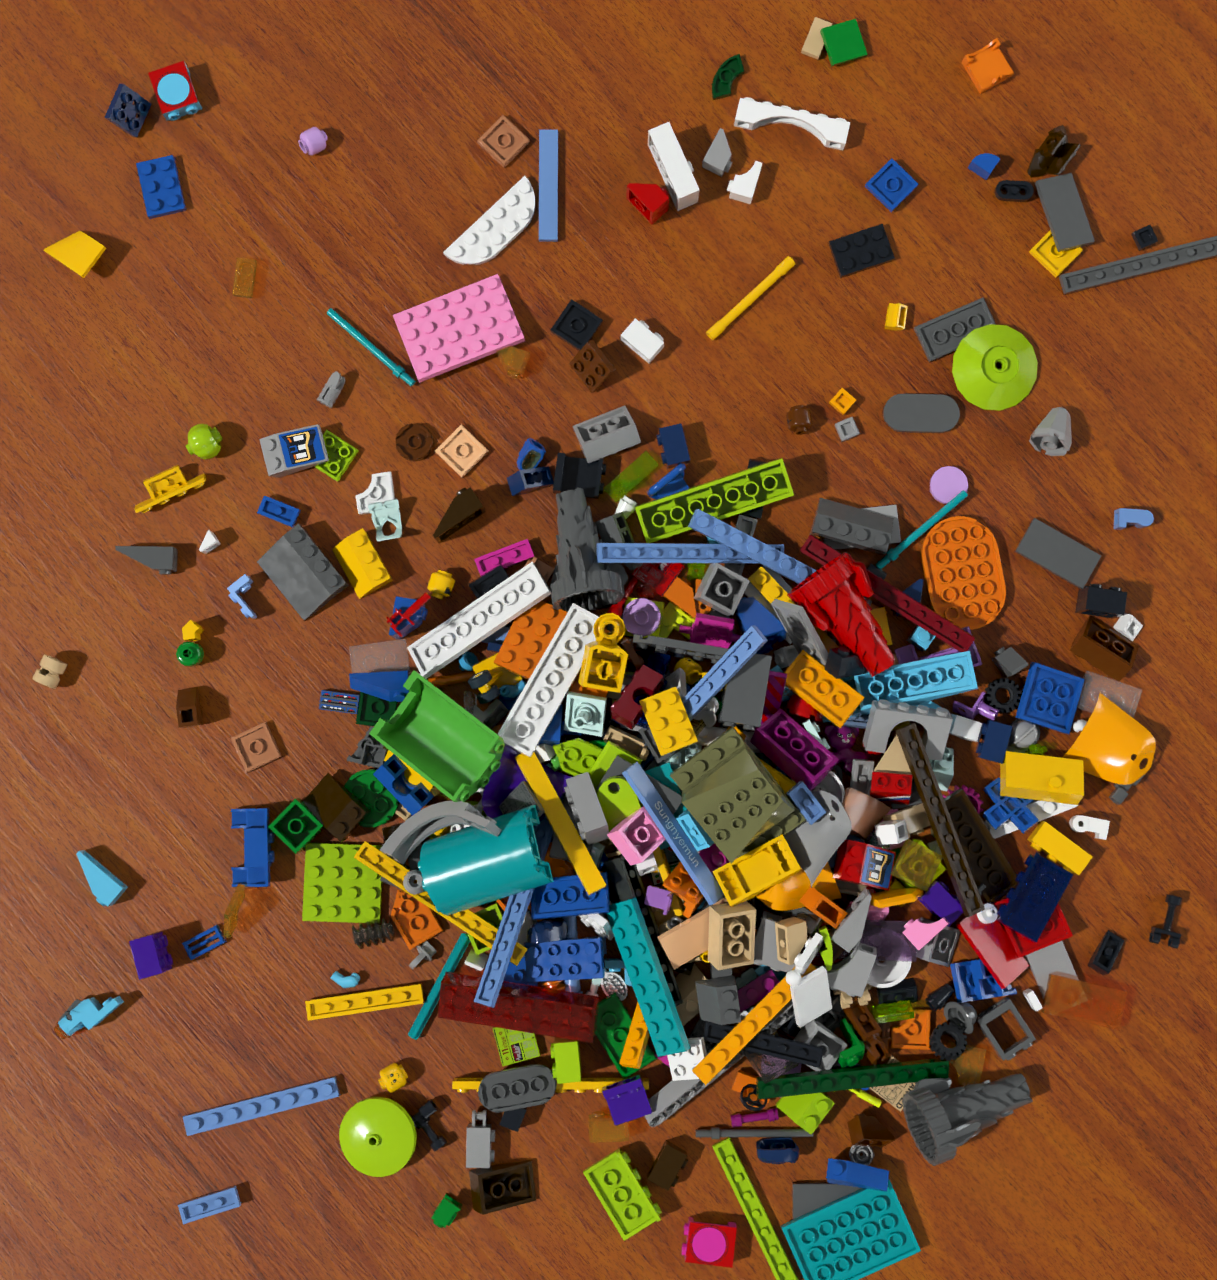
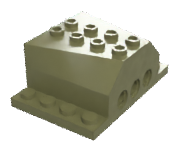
M731 727L670 773L671 778L682 790L681 802L730 863L782 834L785 836L806 820L734 727Z

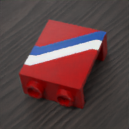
M872 771L870 796L883 803L909 805L912 775Z

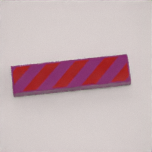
M769 671L761 724L779 710L787 673Z

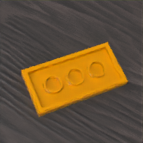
M802 650L784 672L787 673L785 686L841 728L865 697L842 679H836L824 670V665Z

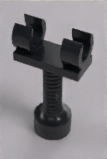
M1167 894L1165 902L1168 903V910L1164 927L1161 929L1152 926L1149 942L1159 944L1161 933L1170 935L1168 946L1177 949L1182 934L1171 931L1175 909L1177 906H1181L1182 898Z

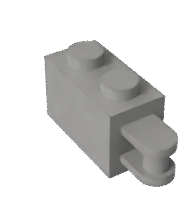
M473 1110L472 1124L467 1126L466 1168H490L491 1162L495 1160V1150H491V1142H495V1130H492V1124H487V1110H483V1112ZM476 1120H483V1124H476Z

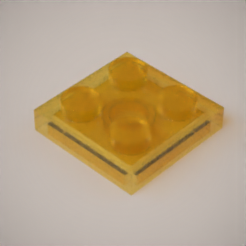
M907 839L890 875L927 892L943 856Z

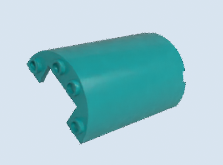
M536 805L492 818L497 822L495 825L501 829L498 837L473 826H468L424 842L420 852L418 868L422 873V887L424 891L428 892L438 912L447 916L553 882L549 862L541 861L533 826L540 824Z

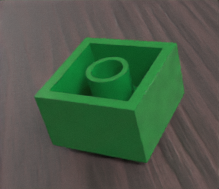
M295 798L268 826L295 854L300 853L325 828L300 798Z

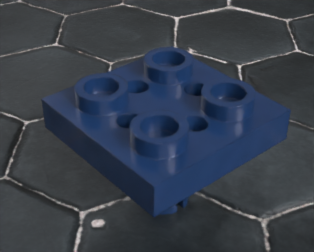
M119 83L104 118L132 137L137 138L152 104L125 84Z

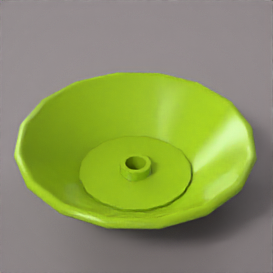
M989 324L972 330L960 341L953 355L952 374L957 389L968 402L983 410L1001 411L1016 406L1029 395L1037 379L1038 361L1033 346L1022 333L1007 325ZM997 362L1001 364L1000 369L996 367Z

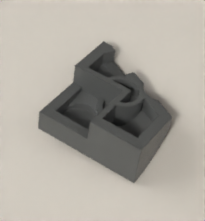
M371 726L366 732L365 738L357 744L358 748L354 754L347 757V761L379 768L384 763L389 749L369 734L374 728Z

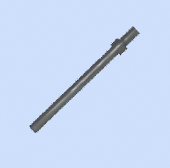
M711 1127V1129L695 1130L696 1137H711V1139H719L720 1137H813V1133L811 1135L804 1129H719V1127Z

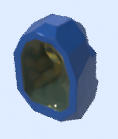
M528 438L525 441L517 459L519 470L536 468L543 459L546 451L538 441L532 438Z

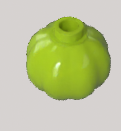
M197 424L188 432L186 448L191 455L195 454L201 459H211L218 455L221 449L220 441L223 439L216 427L211 428L207 424Z

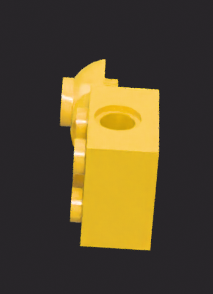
M606 613L595 621L594 635L596 639L585 645L578 680L582 687L621 693L628 654L617 645L624 636L625 624L616 614ZM612 624V631L605 633V626Z

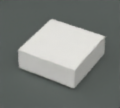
M1028 988L1023 991L1024 997L1033 1010L1038 1011L1043 1008L1033 990Z

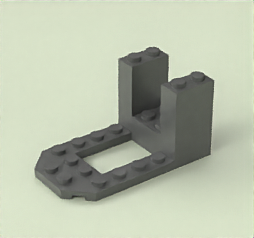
M634 634L633 643L638 650L647 651V649L655 650L654 654L666 655L667 652L674 653L673 657L685 658L686 655L691 656L694 661L703 662L704 659H709L712 664H716L729 650L727 648L656 636H648V638L642 639L643 635ZM755 653L723 687L720 696L722 709L717 715L716 723H720V727L738 726L741 731L750 732V730L755 731L756 727L759 728L761 726L772 656Z

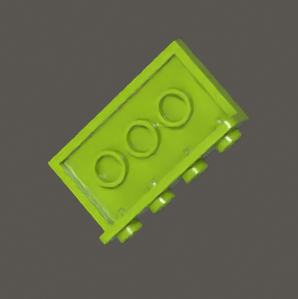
M618 1148L583 1170V1174L625 1241L655 1221L659 1222L662 1211L657 1203L653 1204L650 1197L652 1194L646 1185L642 1186L639 1181L642 1178L637 1169H632L630 1166L631 1159L626 1151L622 1153L621 1149Z

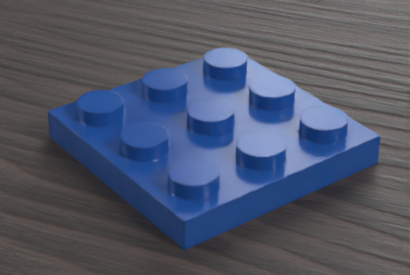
M1031 662L1015 718L1064 734H1070L1085 679L1036 662Z

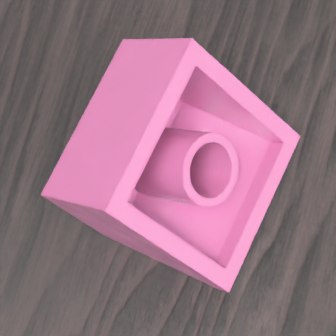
M644 806L619 822L607 834L630 865L642 863L666 840Z

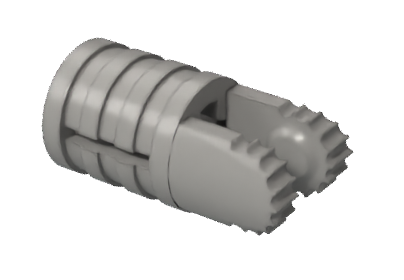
M335 371L332 373L317 398V401L329 408L333 407L346 382L339 372Z

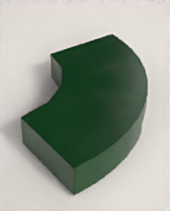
M740 54L727 59L716 72L712 83L713 100L731 96L733 81L738 76L744 74Z

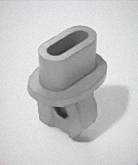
M427 941L421 946H417L419 955L408 965L412 970L423 958L432 961L431 957L437 952Z

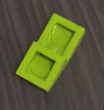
M825 925L820 927L819 931L823 936L826 947L821 948L819 951L829 971L832 969L833 950L830 935Z

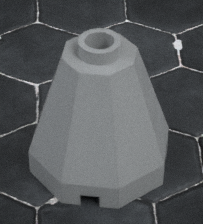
M1052 408L1031 434L1029 442L1035 450L1041 452V449L1046 451L1045 454L1049 456H1064L1070 450L1072 444L1071 416L1065 408Z

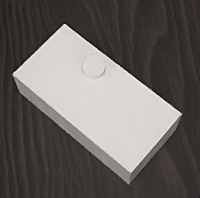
M670 122L648 130V147L677 211L698 203L700 189L692 174L694 171L690 161L686 160Z

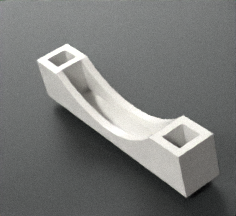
M748 97L740 98L734 122L735 127L754 130L760 126L773 123L792 124L811 132L825 147L842 151L846 144L850 122H846L843 118H828L825 114L815 115L807 110L797 111L788 106L779 107L766 101L761 103Z

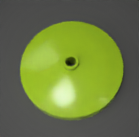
M369 1097L359 1101L348 1110L340 1125L339 1140L344 1156L355 1169L369 1176L385 1177L398 1172L409 1162L416 1147V1129L411 1116L400 1104L388 1098Z

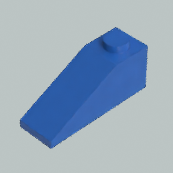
M408 671L349 673L351 689L389 702H402L409 693V690L403 687L408 679Z
M829 1158L826 1179L828 1183L887 1192L889 1171L855 1162Z

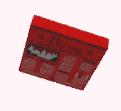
M643 563L642 566L635 569L632 576L663 597L685 566L681 563Z

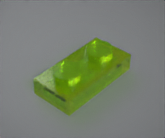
M909 1000L871 1006L873 1018L878 1024L914 1018V1011Z

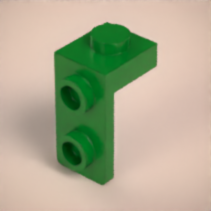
M844 1018L841 1019L840 1030L851 1048L840 1052L838 1062L842 1068L857 1064L859 1060L863 1059L865 1051L864 1043L855 1035L853 1025Z

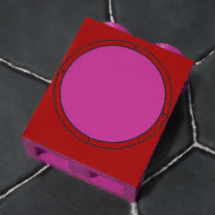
M689 1217L688 1223L684 1224V1235H687L686 1243H682L681 1255H685V1262L733 1268L737 1231L736 1223L728 1222L727 1225L694 1222L693 1217Z

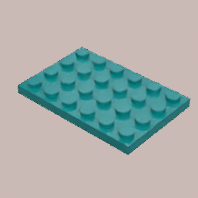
M889 1179L887 1192L862 1188L781 1225L804 1280H859L921 1251Z

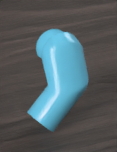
M335 971L330 979L343 988H350L358 985L360 976L357 973H352L351 976L344 977L338 971Z

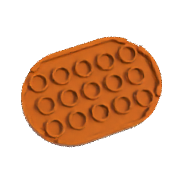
M950 517L936 524L927 533L921 548V561L931 608L934 612L960 628L969 626L970 630L984 627L997 617L1004 606L1006 598V586L996 539L987 527L970 517Z

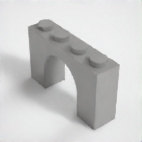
M887 700L872 701L863 738V745L866 751L885 753L892 729L899 723L915 721L924 726L922 743L928 759L942 761L953 721L947 709L941 707L937 709L928 708L925 705L912 706L904 702H899L898 704L890 703Z

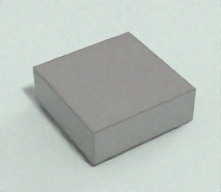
M853 417L834 425L841 442L860 434Z

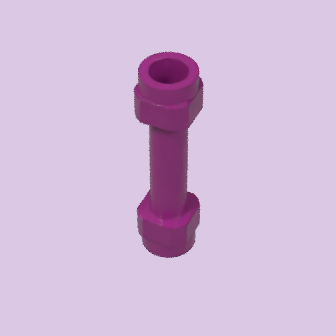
M768 1108L765 1112L740 1115V1113L730 1115L732 1127L742 1126V1123L768 1119L769 1122L779 1120L777 1108Z

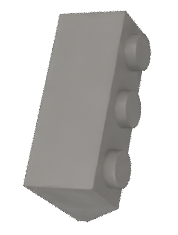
M625 405L573 426L588 463L598 461L599 458L616 454L618 451L641 443L636 425Z

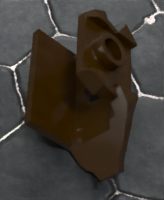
M1063 125L1049 131L1048 137L1040 148L1035 149L1027 170L1030 177H1039L1044 174L1060 175L1065 170L1069 161L1076 155L1081 145L1068 143V136Z

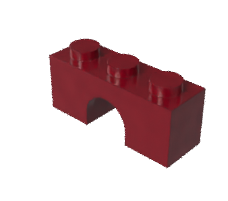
M645 665L640 670L637 669L633 674L632 682L623 688L620 699L615 700L612 704V719L633 730L643 715L642 706L635 703L634 700L641 695L650 697L658 694L664 685L663 675Z

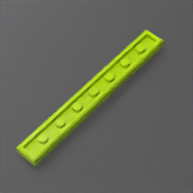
M730 1137L713 1144L712 1147L776 1280H798Z

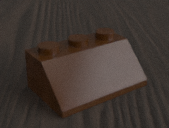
M1090 615L1073 640L1070 651L1089 662L1093 667L1106 673L1108 677L1119 682L1132 669L1139 646Z

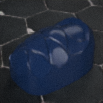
M562 918L539 921L527 930L528 943L565 940L568 936V926Z
M791 1137L763 1138L756 1143L758 1159L764 1163H796L800 1155L799 1147Z

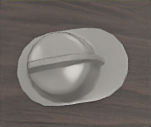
M1016 719L1009 725L1013 727L1006 751L1026 753L1039 740V726L1021 719Z

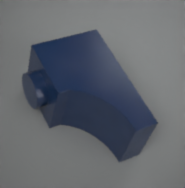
M549 466L520 470L507 477L512 496L527 494L554 484Z

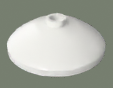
M883 928L873 929L862 935L861 943L877 948V957L867 984L877 988H888L900 983L907 976L912 963L911 951L905 939L898 933ZM879 956L885 957L884 963L878 961Z

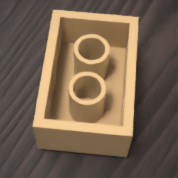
M745 901L733 907H730L729 903L709 906L708 961L717 970L754 964L756 909L750 903Z

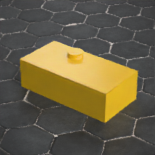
M1006 751L1003 764L1000 763V796L1078 805L1084 797L1083 760Z

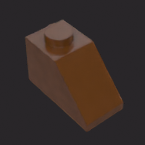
M861 1113L855 1115L852 1120L847 1122L852 1145L884 1147L895 1141L894 1136L874 1116H866V1114Z

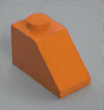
M677 577L663 597L694 619L696 617L693 588L690 586L691 583L684 577L681 579Z

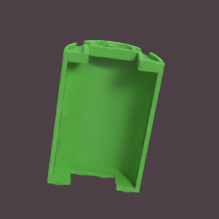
M413 670L403 687L409 690V693L390 720L380 718L369 734L453 802H465L480 787L484 788L488 784L492 773L500 767V759L505 746L504 740Z

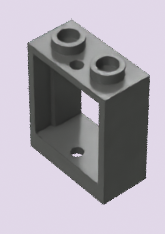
M1004 997L977 1015L976 1023L998 1057L1003 1061L1014 1058L1017 1055L1016 1052L1029 1048L1033 1045L1032 1042L1036 1040L1012 1001L1007 997ZM1007 1010H1010L1026 1036L1003 1051L986 1024Z

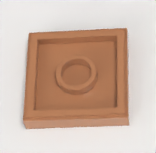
M502 115L477 140V143L505 168L530 143V139Z
M267 722L230 738L246 773L282 757Z

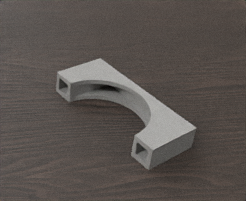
M763 910L755 934L754 964H763L778 972H788L795 967V963L788 965L778 961L775 922L781 921L782 916ZM860 942L846 958L832 964V969L827 970L829 989L844 991L852 997H862L877 957V948Z

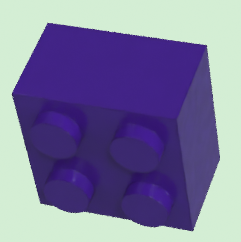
M933 881L924 890V894L918 897V900L938 920L945 917L949 922L947 926H950L963 913L961 904L956 895L948 893L950 889L942 881Z
M162 931L129 941L139 980L172 969V956L168 954L166 948L168 940Z

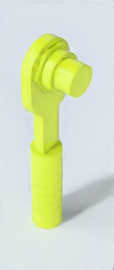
M849 1089V1091L857 1094V1097L878 1108L882 1103L880 1099L861 1089Z

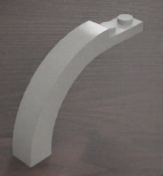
M444 801L430 805L408 818L391 834L380 851L391 859L404 864L412 851L425 838L444 827L465 824L497 837L501 829L495 825L497 822L489 816L484 818L481 812L469 803Z

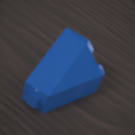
M753 596L741 598L735 610L741 633L743 635L751 626L756 625L768 640L756 654H766L773 649L772 645L777 641L782 642L786 639V631L782 623Z

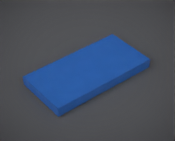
M600 873L607 886L589 896L578 875L553 877L552 883L534 888L531 897V918L536 920L610 913L608 873Z

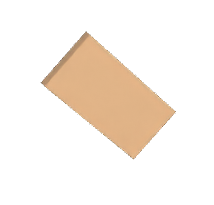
M725 897L713 905L728 903ZM709 907L657 937L674 970L708 950Z

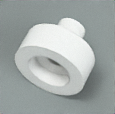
M990 903L983 904L985 910L977 913L978 919L984 924L996 921L998 917L996 907Z

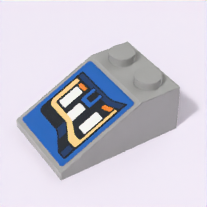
M319 424L276 433L259 439L268 476L280 478L329 461Z

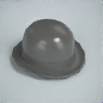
M949 1002L944 1006V1016L948 1023H953V1026L957 1024L959 1026L958 1029H963L965 1034L973 1032V1024L977 1020V1013L971 1004L967 1002Z

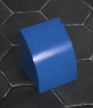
M989 153L980 154L971 161L968 169L987 180L1001 158Z

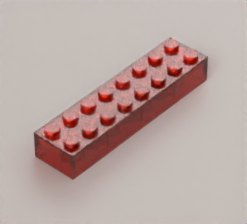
M446 972L441 981L438 1018L593 1043L597 1027L599 996L503 981L495 1007L491 1008L474 1002L482 977Z

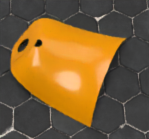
M1100 692L1088 722L1074 744L1062 758L1083 760L1084 772L1109 782L1128 785L1137 781L1151 768L1156 742L1153 735L1144 726ZM1133 754H1136L1137 756L1133 761L1131 759V756ZM1144 758H1147L1148 762L1146 767L1140 769V762Z
M827 862L812 887L830 900L842 898ZM802 869L784 882L766 889L765 892L759 893L756 897L769 908L778 911L803 908L805 906L799 900L811 886L807 874Z

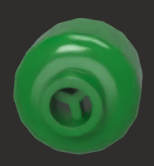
M184 642L177 649V660L184 666H197L204 658L203 648L195 642Z

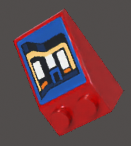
M845 839L838 848L833 879L889 891L896 852Z

